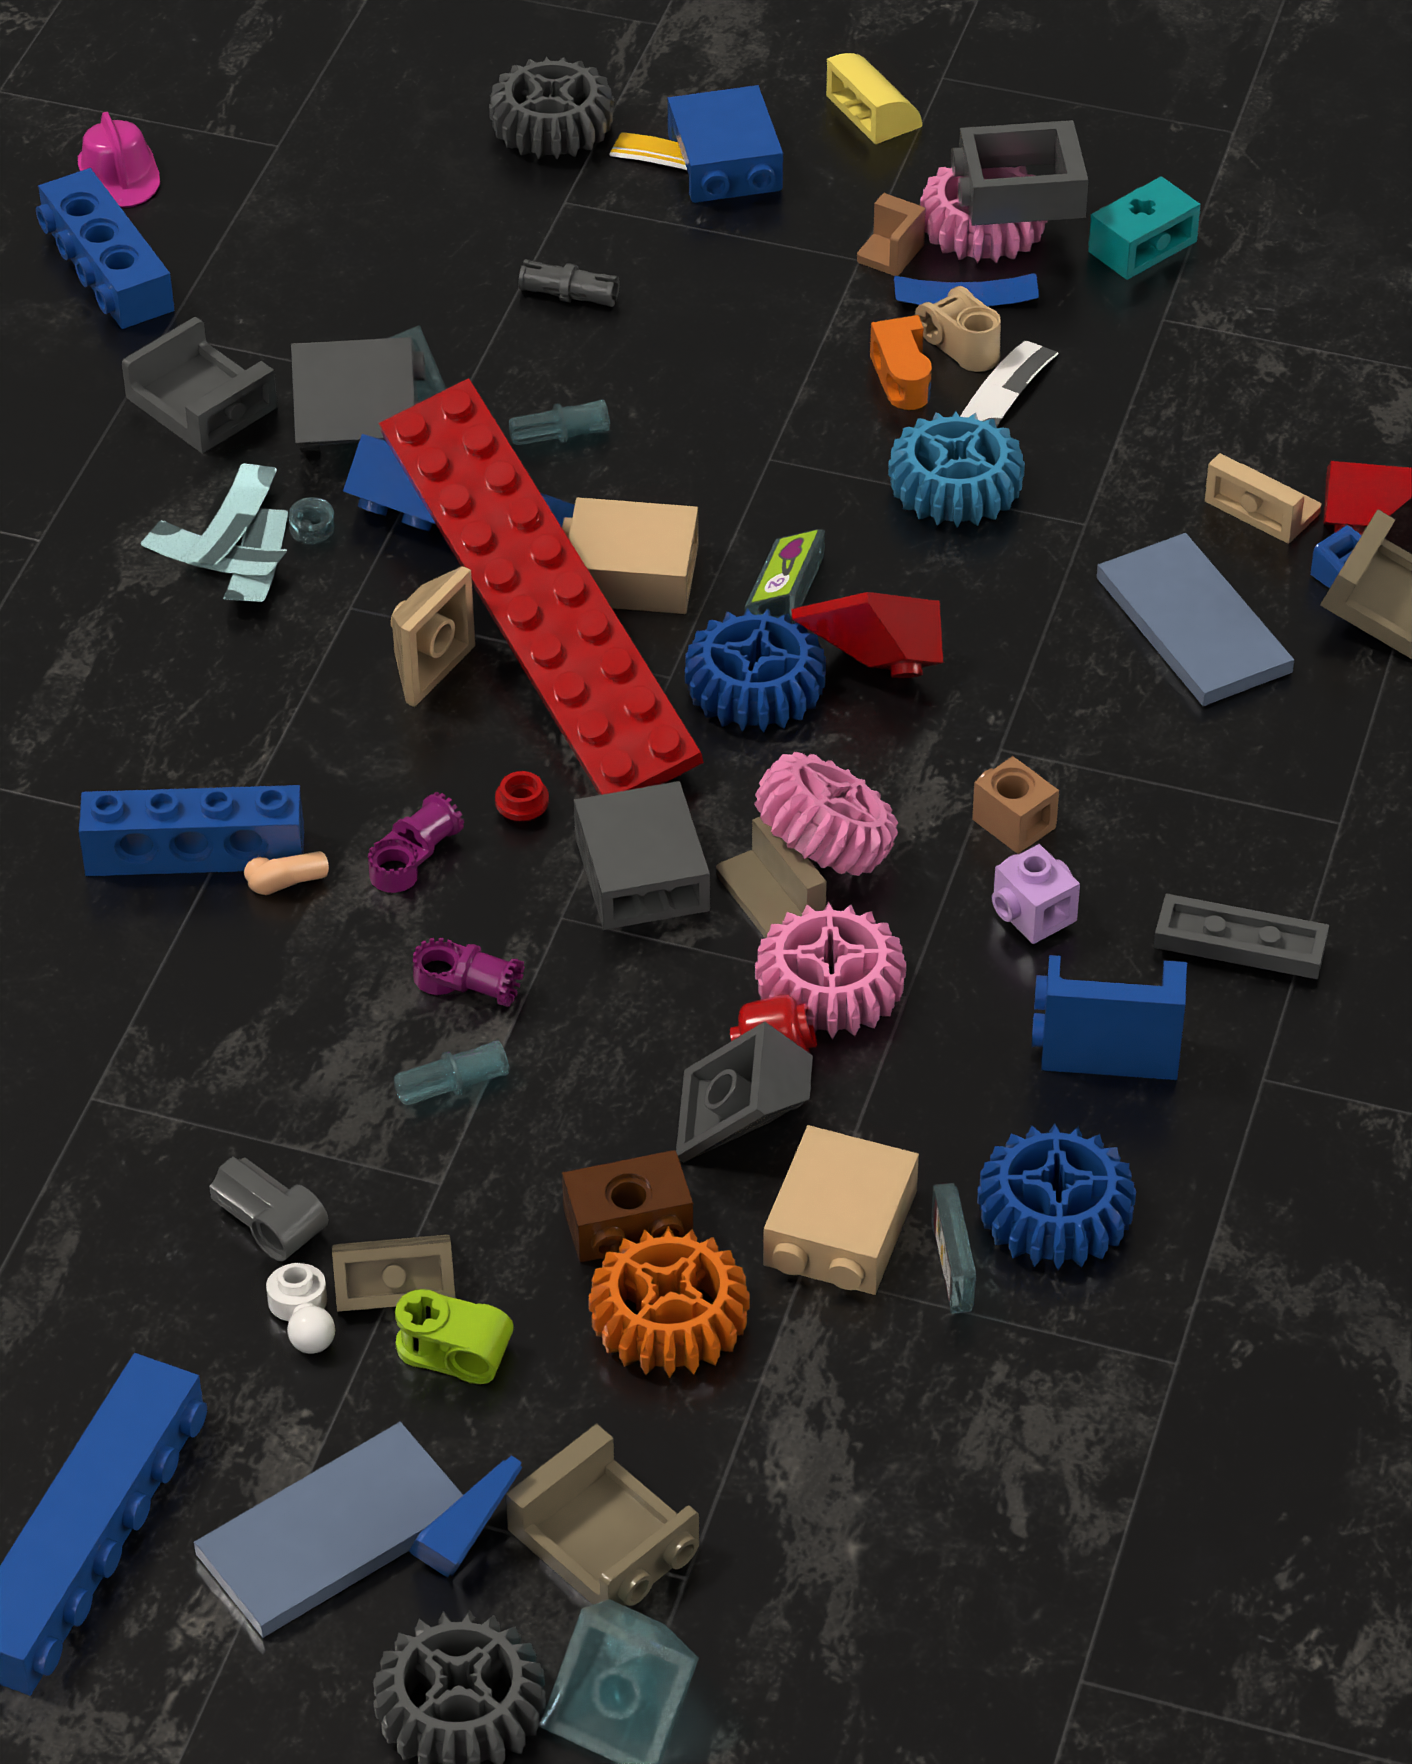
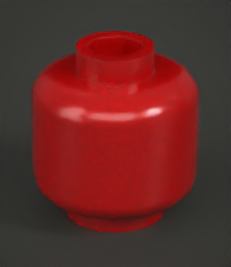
M787 994L744 1004L738 1016L739 1026L730 1028V1038L733 1041L765 1021L808 1053L810 1048L817 1046L814 1026L809 1025L807 1022V1004L798 1005L796 1000Z

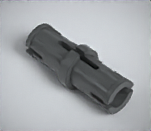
M525 259L523 266L521 265L518 286L522 291L558 296L562 302L571 303L572 299L613 307L619 293V277L579 270L577 265L570 263L562 267Z

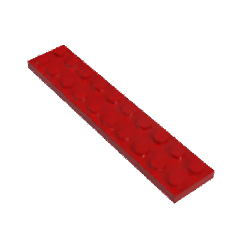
M468 378L378 423L384 439L460 565L471 570L472 585L598 794L603 795L661 785L704 763L698 746L470 379Z

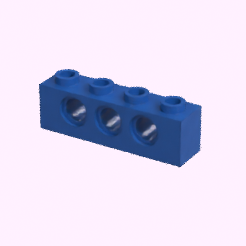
M91 168L38 185L41 205L36 207V215L45 234L51 233L54 236L63 259H71L75 265L80 282L84 287L90 286L93 289L97 303L104 314L110 313L120 328L124 329L175 311L170 272Z
M300 785L82 792L79 837L85 876L244 871L247 863L256 857H265L272 860L304 854V822Z

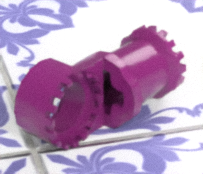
M438 792L429 795L423 800L420 810L411 817L399 819L393 824L392 831L379 842L374 843V847H371L368 853L369 878L372 885L384 892L397 893L405 891L415 884L418 878V866L434 853V846L446 836L451 837L458 834L464 827L462 825L464 819L460 818L462 813L461 811H454L457 806L456 804L450 805L451 798L448 797L445 800V794L441 793L439 795ZM388 861H400L406 864L405 868H398V871H394V869L386 871L385 868H380L383 863Z
M430 938L429 943L426 941L421 942V947L417 946L413 954L414 983L420 990L433 995L448 994L454 990L465 993L468 989L497 998V1004L510 1006L514 1002V996L518 994L514 987L520 988L521 985L516 980H522L524 976L522 974L525 969L524 961L516 958L506 961L481 952L480 946L468 944L465 947L453 943L449 939L446 943L444 938H439V941L434 942V938ZM439 960L449 963L453 968L448 972L437 974L436 972L430 973L424 969V966L431 961Z

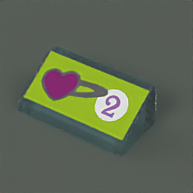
M815 529L775 540L746 602L745 612L748 608L753 614L763 615L769 608L772 617L779 618L789 613L791 622H794L791 609L802 606L824 557L825 530Z

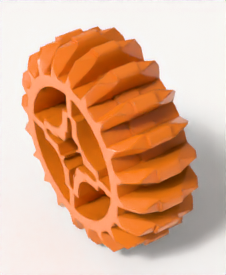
M669 1226L663 1237L653 1238L644 1230L640 1243L636 1244L623 1238L619 1247V1253L606 1252L602 1268L595 1269L591 1293L589 1294V1311L592 1312V1327L596 1336L602 1337V1344L605 1346L606 1352H619V1358L622 1360L624 1367L636 1361H641V1368L645 1375L655 1366L664 1367L669 1378L676 1367L685 1366L691 1373L695 1374L697 1367H699V1360H704L716 1366L717 1360L720 1357V1350L733 1352L734 1345L737 1342V1335H742L746 1328L747 1310L750 1308V1293L747 1291L746 1276L743 1273L742 1267L735 1266V1259L732 1256L731 1250L718 1252V1245H716L714 1237L698 1243L693 1229L683 1238L674 1237ZM700 1289L709 1294L714 1300L713 1304L702 1299V1293L699 1292ZM627 1299L636 1304V1310L639 1311L637 1315L625 1305L624 1302Z

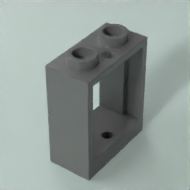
M1073 120L960 128L959 148L951 149V167L953 177L961 176V178H958L960 207H968L972 226L1086 218L1088 176ZM1053 164L1055 169L1054 175L984 179L982 169Z

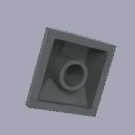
M764 1021L684 1070L676 1146L679 1160L683 1163L770 1123L788 1111L797 1109L805 1101L809 1100L813 1055Z

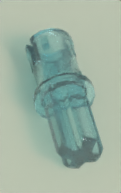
M603 399L567 407L554 404L552 411L511 418L509 420V434L512 442L516 445L559 438L560 443H566L569 437L609 431L608 409Z
M494 1040L491 1043L454 1055L450 1051L443 1052L441 1060L397 1073L394 1077V1085L400 1101L410 1105L453 1091L456 1096L463 1093L464 1087L498 1076L508 1075L509 1064L502 1044L499 1040Z

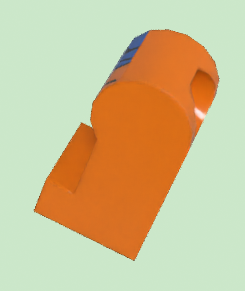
M919 315L871 323L870 357L888 400L892 405L904 410L922 408L928 403L931 393L932 366L931 361L923 354L924 327Z

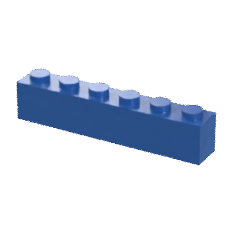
M137 1353L132 1355L0 1565V1685L31 1696L42 1676H49L55 1670L62 1654L63 1642L73 1626L78 1627L85 1621L91 1608L93 1593L103 1577L109 1578L116 1570L125 1540L132 1529L139 1530L142 1527L150 1510L152 1496L161 1482L167 1483L172 1478L178 1465L180 1450L189 1436L195 1437L198 1435L205 1422L207 1404L202 1399L199 1375Z

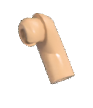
M321 851L272 860L265 857H256L247 863L244 869V876L252 891L262 895H270L297 883L327 877L329 865L327 857Z

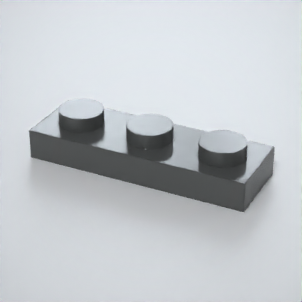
M1165 894L1155 931L1154 948L1318 979L1328 940L1329 924Z

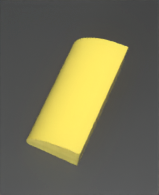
M844 53L827 58L826 96L875 145L922 127L919 111L864 57L854 53Z

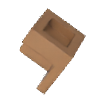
M883 193L874 203V233L857 252V262L893 276H899L924 246L926 208Z

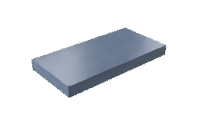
M1186 533L1097 565V579L1202 706L1293 673V657Z
M398 1422L194 1541L195 1553L261 1637L264 1638L408 1552L419 1533L461 1498L463 1494L401 1422Z

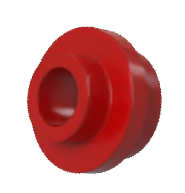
M517 771L505 776L495 793L497 810L504 817L511 820L526 821L534 819L543 814L549 804V793L546 786L537 775L527 771Z

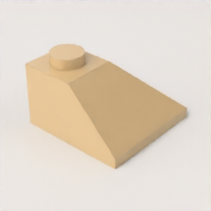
M463 566L421 585L407 600L401 601L393 611L391 627L393 628L394 653L406 703L413 707L475 647L471 570Z

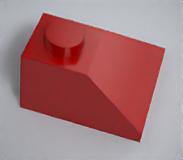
M1331 461L1327 467L1324 525H1334V533L1348 525L1362 536L1377 510L1391 516L1412 498V468Z
M865 592L791 609L792 620L868 667L891 669V677L893 678L922 676V667L943 663L940 601Z

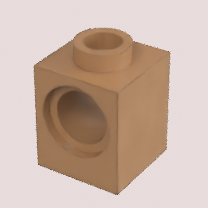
M1012 756L996 768L986 770L974 782L972 820L1019 854L1056 828L1059 790Z

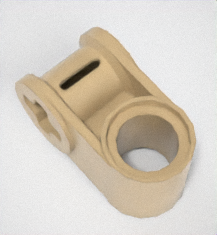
M957 286L948 292V297L934 304L925 302L916 308L915 315H919L924 327L923 337L957 361L962 368L974 372H983L993 369L998 365L1000 361V315L975 298L967 288Z

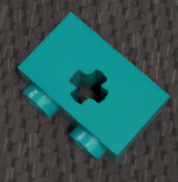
M1161 176L1091 214L1088 252L1128 280L1197 242L1201 204Z

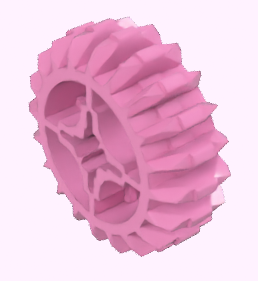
M1026 166L982 169L984 179L1036 176L1033 174L1027 175ZM941 167L938 169L937 176L928 178L927 185L923 189V196L920 199V206L926 208L925 233L929 235L930 243L940 244L942 253L955 251L958 260L969 256L974 257L977 263L981 258H991L997 263L1000 256L1015 259L1018 251L1030 252L1032 243L1040 242L1041 234L1044 232L1045 223L1048 220L972 226L968 207H960L958 178H961V176L953 177L952 167L951 169Z
M794 752L792 755L782 754L779 760L773 763L770 769H767L759 782L760 787L755 794L757 800L754 805L761 813L760 818L763 823L772 827L771 832L773 836L782 838L787 843V848H794L802 854L804 859L810 858L816 861L821 868L829 866L839 874H844L847 871L851 875L860 876L862 872L871 873L887 857L894 846L893 841L898 834L896 829L898 821L891 814L892 808L890 805L881 801L880 793L871 790L866 785L865 780L853 776L849 769L843 770L839 768L832 760L825 762L817 755L810 754L807 757L799 752Z
M829 902L823 911H815L806 905L801 917L787 912L782 924H771L767 938L761 939V945L758 948V962L755 963V979L758 980V992L761 999L787 994L793 997L798 1005L807 1004L808 1011L806 1016L808 1024L814 1026L815 1032L818 1029L827 1030L832 1039L837 1031L846 1029L855 1036L860 1028V1024L875 1029L880 1016H891L895 1002L900 1001V997L903 994L904 978L906 977V961L904 960V954H902L899 937L892 936L888 923L876 924L872 911L861 916L856 915L852 904L844 911L834 910ZM829 966L832 967V974L829 973Z

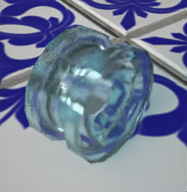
M315 497L303 498L295 502L289 510V530L291 536L296 541L314 545L328 540L334 534V510L327 501ZM308 519H311L314 523L318 524H312Z

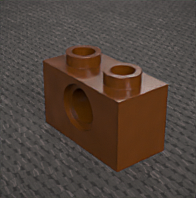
M676 1150L562 1172L563 1207L579 1262L600 1258L605 1259L606 1252L619 1253V1247L623 1238L638 1244L644 1230L653 1238L663 1237L669 1226L674 1237L683 1238L693 1229V1201Z

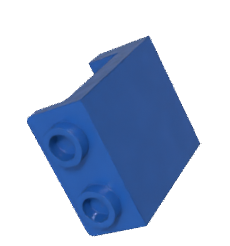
M759 85L667 97L668 136L671 141L678 142L689 174V195L692 202L775 192L783 188V151Z
M1049 955L1048 976L1036 975L1034 1009L1045 1010V1014L1034 1013L1031 1047H1043L1041 1070L1177 1080L1186 1002L1187 962L1164 961L1162 985L1153 986L1062 979L1060 977L1061 956Z

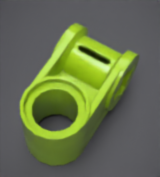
M425 1289L408 1292L396 1304L395 1319L400 1328L396 1337V1350L404 1363L413 1367L426 1368L452 1375L474 1384H486L494 1379L514 1330L513 1321L506 1313L491 1305L475 1304ZM426 1306L431 1308V1318L426 1319ZM414 1338H418L419 1351L414 1349Z

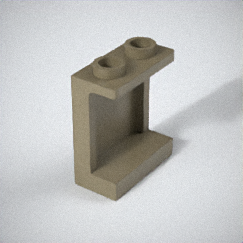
M1377 510L1320 606L1412 659V554L1385 539L1395 519Z
M595 1424L506 1493L508 1530L608 1619L626 1605L633 1606L639 1603L648 1594L653 1583L672 1568L680 1569L685 1566L695 1555L699 1547V1513L691 1506H686L679 1513H676L614 1460L613 1437L598 1424Z

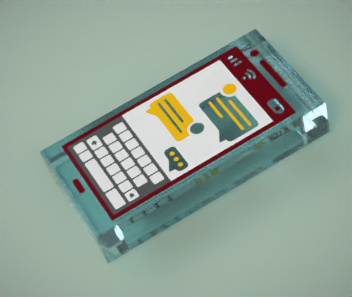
M954 1183L933 1185L932 1226L951 1314L971 1312L975 1300L976 1271L958 1189L954 1186Z

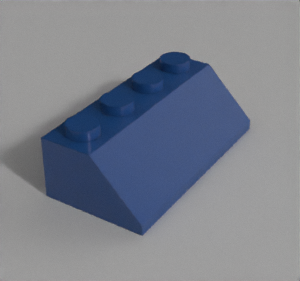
M362 434L343 492L360 497L357 507L384 516L387 515L388 509L392 508L404 513L402 523L431 531L432 524L436 523L386 440ZM541 493L562 527L564 517L571 518L573 516L575 505Z

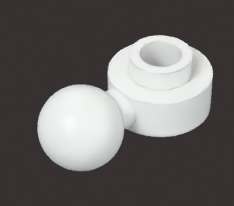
M291 1263L275 1270L269 1276L266 1283L270 1311L276 1317L289 1321L287 1327L288 1337L296 1349L308 1354L325 1350L333 1341L335 1324L331 1315L324 1310L327 1304V1291L323 1273L318 1268L303 1263Z

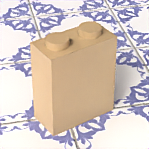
M577 497L573 517H564L562 529L611 608L686 614L698 550V507Z
M807 1125L764 1227L763 1265L776 1268L785 1274L802 1275L832 1283L845 1290H858L876 1295L917 1192L919 1154Z

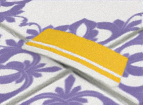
M620 133L609 154L611 157L642 160L687 170L678 142L658 137Z

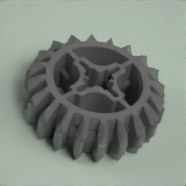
M546 56L543 62L536 63L528 59L526 66L512 65L510 73L500 74L499 83L494 84L492 87L489 116L490 120H492V127L496 131V137L505 140L506 148L518 147L521 155L532 152L536 153L538 159L544 155H554L558 159L560 154L568 153L576 157L578 149L592 150L593 143L604 141L605 133L611 130L614 97L612 96L611 88L608 86L607 78L599 76L597 68H585L583 61H577L572 64L568 63L565 57L559 61H550Z
M468 1610L462 1622H451V1619L443 1611L439 1619V1625L430 1627L419 1619L415 1627V1637L398 1633L397 1640L395 1641V1651L383 1652V1657L380 1661L381 1671L376 1672L373 1682L374 1695L376 1696L374 1700L375 1717L379 1719V1723L382 1725V1734L387 1743H397V1750L403 1761L418 1755L419 1764H436L437 1762L443 1764H481L485 1760H489L493 1764H503V1761H505V1750L521 1754L525 1746V1736L536 1735V1730L539 1727V1715L543 1714V1709L546 1706L545 1691L542 1690V1687L545 1686L544 1670L541 1668L540 1663H537L536 1652L532 1648V1644H521V1635L517 1632L516 1626L500 1632V1623L494 1615L481 1625L475 1622V1617L470 1610ZM500 1678L510 1689L501 1704L492 1697L493 1684ZM421 1683L427 1688V1693L425 1694L426 1702L417 1708L410 1700V1696L416 1686Z

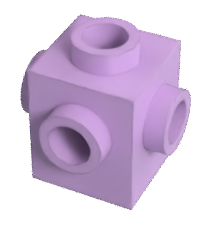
M1038 844L1021 854L1008 857L995 867L992 902L996 912L1004 921L1011 922L1032 944H1035L1077 921L1080 883L1072 876L1064 862L1055 860Z

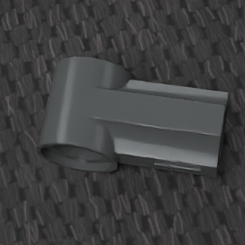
M232 1157L219 1167L214 1181L209 1186L211 1199L249 1226L259 1246L277 1261L286 1260L328 1225L329 1219L324 1206L309 1189L302 1185H294L288 1189L247 1158L236 1159Z

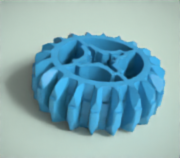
M956 411L952 417H943L936 412L932 421L918 418L914 428H903L902 436L894 440V447L891 449L888 476L891 477L894 497L902 501L904 510L915 509L918 519L931 516L934 517L936 525L946 520L954 521L957 528L961 521H970L978 526L983 516L996 520L1000 510H1010L1011 503L1014 499L1019 498L1025 462L1019 447V440L1011 438L1009 428H997L995 419L982 422L978 420L976 413L968 418L959 417Z

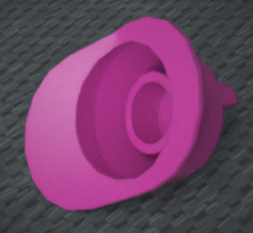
M103 112L101 123L89 128L84 134L82 151L78 155L79 170L91 168L121 208H131L145 203L155 195L160 186L159 170L153 153L147 145L143 133L135 124L128 121L112 120L108 112Z

